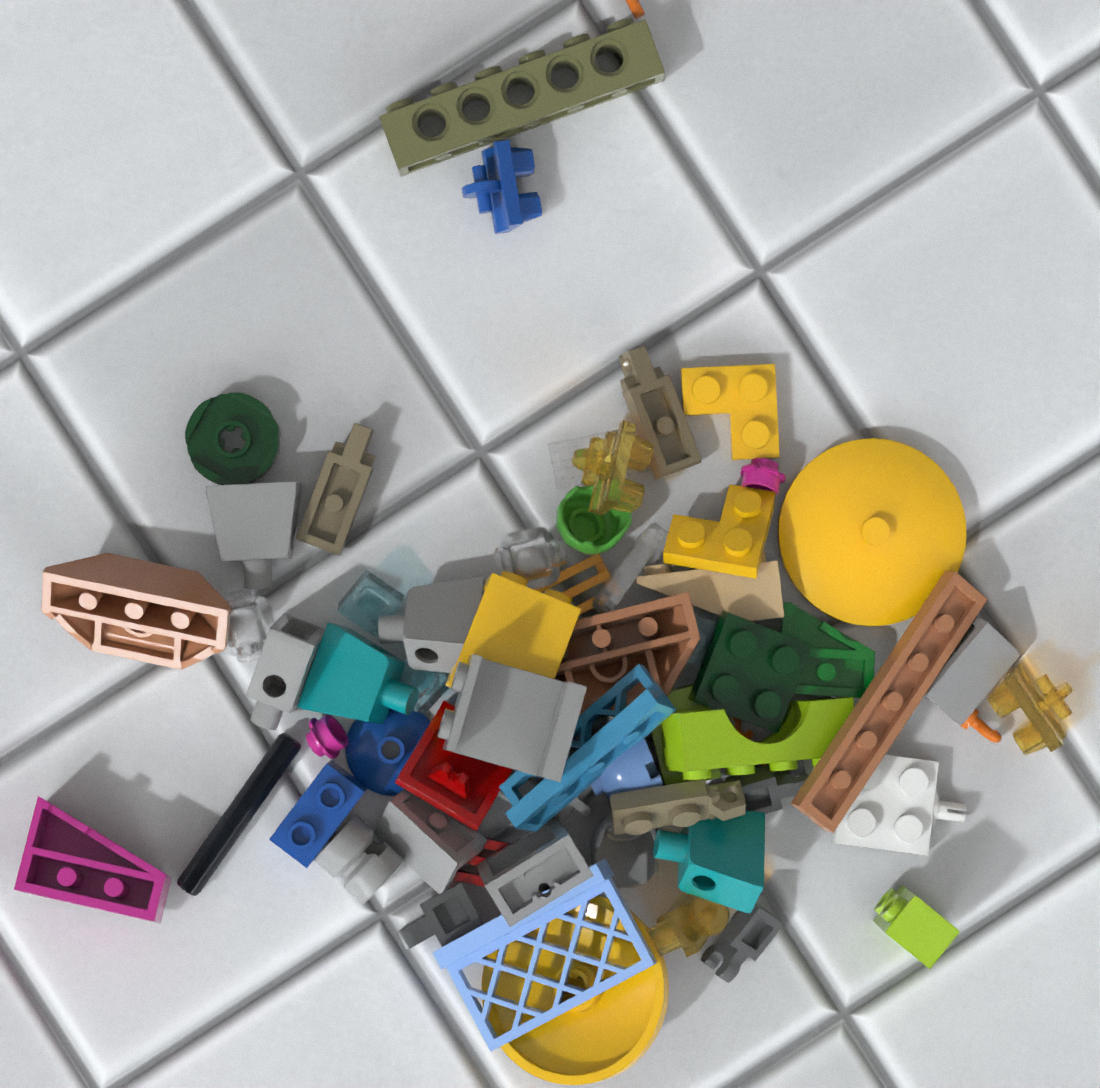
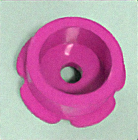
M764 458L752 459L751 464L742 466L740 475L743 477L741 486L776 492V495L779 492L780 483L786 481V476L781 472L779 473L778 463Z
M326 714L319 720L316 718L310 719L308 725L311 730L306 734V740L312 751L319 757L326 755L331 759L337 758L340 755V750L348 746L349 743L347 734L341 724L329 714Z

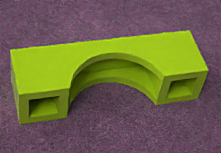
M827 697L790 701L779 732H773L766 738L756 742L745 738L734 728L724 709L676 711L661 723L665 770L682 772L683 780H699L712 778L711 769L726 768L727 775H747L755 773V765L769 763L770 771L798 769V760L812 759V766L815 767L854 709L853 697Z

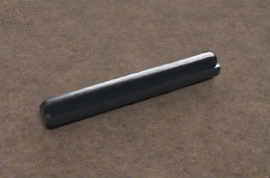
M286 733L278 735L177 880V885L186 893L196 896L201 892L301 749V744L292 736Z

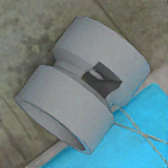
M355 815L314 860L333 878L343 876L345 878L344 888L363 905L400 866L404 858L386 841L376 843L374 841L375 831L360 817Z

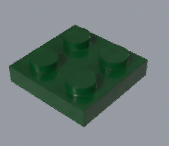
M723 610L688 699L711 709H724L729 716L778 733L812 645Z

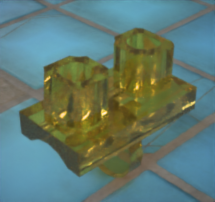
M623 420L620 422L619 430L608 431L605 434L604 440L599 437H592L589 448L574 451L572 464L577 469L583 471L581 483L587 486H594L589 512L600 516L610 509L632 513L641 506L645 491L644 485L625 479L627 468L642 472L648 467L654 445L634 435L635 424Z
M1019 664L1009 670L1003 682L990 693L987 698L988 702L1001 718L1021 707L1029 722L1015 729L1012 735L1024 755L1039 751L1045 747H1048L1050 752L1064 744L1062 739L1067 736V732L1050 707L1053 708L1060 720L1070 716L1072 711L1064 701V698L1073 692V688L1068 681L1055 687L1048 675L1043 674L1035 680V683L1043 693L1041 695L1022 665Z
M684 893L679 895L667 913L657 918V924L650 927L648 932L660 956L682 947L686 957L700 952L709 936L717 935L725 928L729 921V909L727 906L700 897L695 898L694 895Z

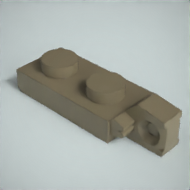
M645 346L635 348L620 355L619 361L625 377L620 380L623 390L622 394L654 479L657 480L702 463L670 375L665 376L660 366L653 368Z
M354 423L346 445L336 441L332 451H328L298 530L297 540L341 556L374 469L372 466L376 456L366 453L374 432L372 428Z
M705 779L615 793L610 796L611 823L614 835L624 833L640 835L654 828L672 825L688 827L708 818L711 820L719 818L722 821L745 815L746 810L745 797L740 780L706 785Z

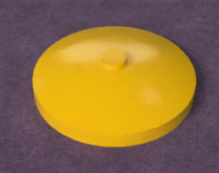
M870 438L848 441L816 456L805 465L790 484L782 501L778 516L777 542L783 567L794 587L804 599L822 613L839 621L854 625L884 626L902 622L916 616L944 572L955 571L957 573L959 571L966 547L967 533L964 509L956 488L941 467L922 452L903 443L887 439Z
M601 895L590 899L585 919L610 927L614 914V908L610 900ZM581 905L566 913L578 916ZM630 909L629 911L657 963L501 1046L500 1048L526 1072L545 1081L563 1085L596 1083L612 1078L630 1068L653 1044L661 1029L667 1011L669 998L668 972L662 950L647 925ZM559 918L553 919L549 922L544 941L569 949L576 924ZM619 919L617 929L626 932ZM540 927L526 935L537 938ZM582 927L576 951L601 959L608 934ZM614 937L608 962L629 967L641 960L632 942ZM518 940L509 943L504 963L528 970L535 946ZM499 949L487 955V957L496 960ZM542 949L535 973L560 981L567 956ZM573 959L567 983L588 989L594 985L598 966ZM484 965L482 991L488 992L494 970L493 967ZM605 969L603 980L616 974V972ZM501 970L495 995L519 1002L526 978ZM533 981L526 1005L543 1011L552 1008L557 988ZM564 991L562 1002L575 996V994ZM492 1003L488 1019L496 1035L500 1036L512 1029L516 1010ZM524 1013L521 1024L535 1016Z

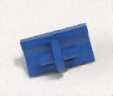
M510 140L496 141L493 147L481 151L484 165L472 167L474 183L461 188L462 196L469 199L477 198L479 214L491 212L495 234L508 233L523 223L542 216L541 201L538 193L518 194L516 178L529 177L534 174L535 164L532 149L511 147Z

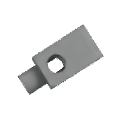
M295 481L206 486V495L221 560L223 562L243 561L244 589L273 588L271 560L292 559L301 493L300 483Z
M484 576L412 587L407 592L405 614L379 616L378 634L380 643H404L408 665L414 670L450 673L451 668L457 662L485 591L483 590L485 585Z
M286 613L269 628L246 694L249 698L257 701L250 718L252 723L268 730H277L283 711L291 713L296 707L325 632L324 628ZM275 675L281 677L285 681V684L280 683L276 679Z

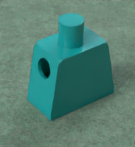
M328 622L297 707L329 715L383 724L389 709L406 715L411 714L417 704L419 690L400 682L405 668L403 660L354 630Z
M745 811V815L722 821L719 818L712 820L708 818L707 820L698 821L694 825L683 827L681 833L659 829L654 841L653 857L678 862L677 886L681 891L751 914L764 888L765 813Z

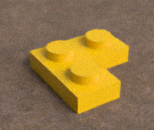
M775 364L681 368L682 409L685 416L729 414L731 461L752 460L754 458H780Z
M729 484L720 522L673 514L663 550V563L757 579L775 507L776 492Z

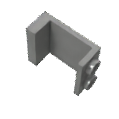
M471 654L467 663L459 661L451 690L457 691L459 694L454 711L445 709L437 737L445 739L443 750L561 782L587 686L569 681L562 682L483 659V656Z

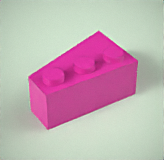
M38 796L14 890L161 924L172 877Z

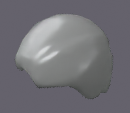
M609 813L597 824L591 838L590 858L592 865L606 858L614 873L612 879L618 889L636 888L652 882V879L658 873V858L653 857V846L658 828L651 829L640 835H630L627 833L614 835L611 813Z

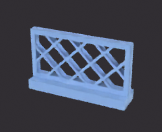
M606 858L589 867L594 875L593 877L515 925L509 927L504 917L500 915L432 952L440 968L446 967L490 1052L657 963L612 879L614 873ZM603 892L606 893L614 908L610 927L585 919L590 899ZM581 905L578 916L566 913ZM555 918L576 924L569 949L544 941L549 922ZM619 919L626 932L617 929ZM540 927L537 938L526 935ZM582 927L608 934L601 959L576 951ZM614 937L632 942L641 960L629 967L608 962ZM518 940L535 946L528 970L504 963L509 943ZM499 949L496 960L485 957ZM542 949L567 956L560 981L535 973ZM573 959L598 966L593 986L583 989L567 983ZM474 962L493 967L494 970L488 992L471 987L462 969ZM605 969L616 972V974L603 980ZM501 970L526 978L519 1002L495 995ZM533 981L557 988L552 1008L543 1011L526 1005ZM564 991L575 994V996L562 1002ZM477 998L485 1000L483 1008ZM492 1003L516 1010L512 1029L500 1036L496 1035L488 1019ZM524 1013L535 1016L521 1024Z

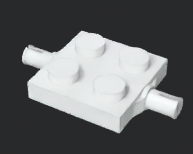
M885 755L834 831L832 843L928 856L931 830L936 823V819L964 823L965 814L950 813L947 810L966 812V803L939 800L936 788L939 762Z

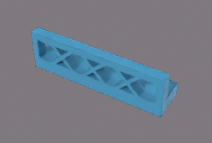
M638 664L579 716L570 746L579 748L567 758L561 782L544 778L529 793L522 797L517 789L529 778L538 776L516 771L499 786L513 806L505 814L515 828L537 832L597 780L615 759L644 739L677 710L645 666ZM641 682L646 690L626 707L627 693ZM615 704V710H608ZM600 716L614 717L591 737L592 723ZM578 735H580L579 741H573Z

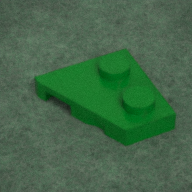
M783 602L784 617H781L780 632L812 645L794 694L861 698L874 679L875 651L803 611L798 606L790 602Z

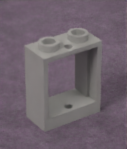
M557 816L549 820L537 832L530 831L476 864L485 888L509 927L594 876ZM542 883H547L550 886L549 891L545 894L540 893L538 890L539 885Z

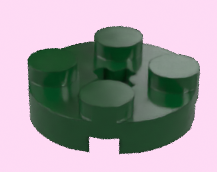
M239 392L220 394L202 402L192 413L185 431L187 450L194 468L206 479L220 485L252 484L254 481L262 478L275 464L281 446L280 427L269 408L256 398ZM236 426L240 427L243 430L241 438L246 441L242 449L234 448L231 453L224 450L226 442L220 438L224 430L233 432Z

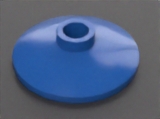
M414 708L409 715L389 709L383 724L355 720L347 735L349 743L345 747L346 760L354 777L375 793L396 796L404 788L395 784V781L431 721L417 708ZM395 741L400 747L398 757L390 759L383 754L382 747L385 742Z

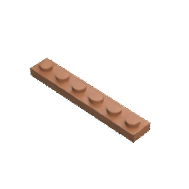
M955 571L944 572L790 803L823 830L834 833L988 600Z

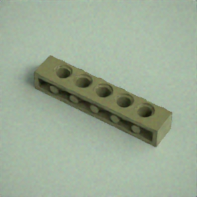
M633 18L622 19L609 25L606 28L608 33L590 39L589 34L578 35L565 41L562 44L564 49L546 55L545 50L534 51L521 57L518 60L520 65L502 71L500 66L490 67L475 74L476 81L460 87L457 86L456 82L446 83L431 90L430 94L432 97L416 103L413 102L412 98H406L386 107L387 113L380 115L379 118L400 176H405L493 144L496 141L504 140L663 82L665 71L646 19L634 23ZM612 52L619 56L622 65L614 72H604L598 68L595 61L602 53ZM568 68L576 73L578 81L574 86L564 89L557 87L551 77L558 69ZM517 84H525L533 90L534 96L528 103L518 105L511 102L507 96L510 88ZM481 100L490 107V111L484 119L473 121L464 115L463 110L470 101ZM438 116L445 121L446 125L440 135L428 137L419 130L421 122L426 117Z

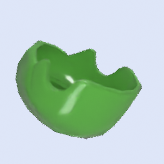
M599 480L589 486L574 487L561 500L556 511V528L567 546L588 555L600 554L613 549L632 524V506L624 491L604 480Z

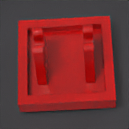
M443 701L397 777L395 784L477 831L501 790L499 786L507 780L513 769L443 750L445 739L437 737L445 709L454 711L455 708L450 703Z

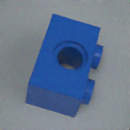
M330 760L322 768L269 840L304 867L308 868L368 788L334 761Z

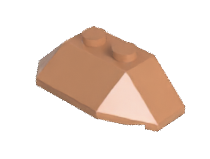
M110 553L48 566L43 570L41 612L51 620L55 618L70 635L91 651L182 670L206 659L214 653L218 654L224 651L228 645L231 605L197 571Z
M689 592L577 620L555 680L569 681L587 686L579 716L638 664L645 666L666 696H669L701 639ZM641 682L627 693L626 707L646 690ZM615 704L608 710H615Z

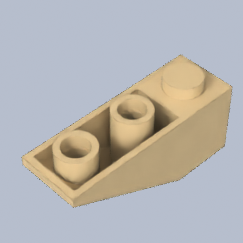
M766 553L762 555L757 579L691 568L689 571L673 572L672 564L644 566L645 576L635 577V584L668 597L689 592L692 606L719 617L723 610L750 621L784 617L778 560L766 562Z

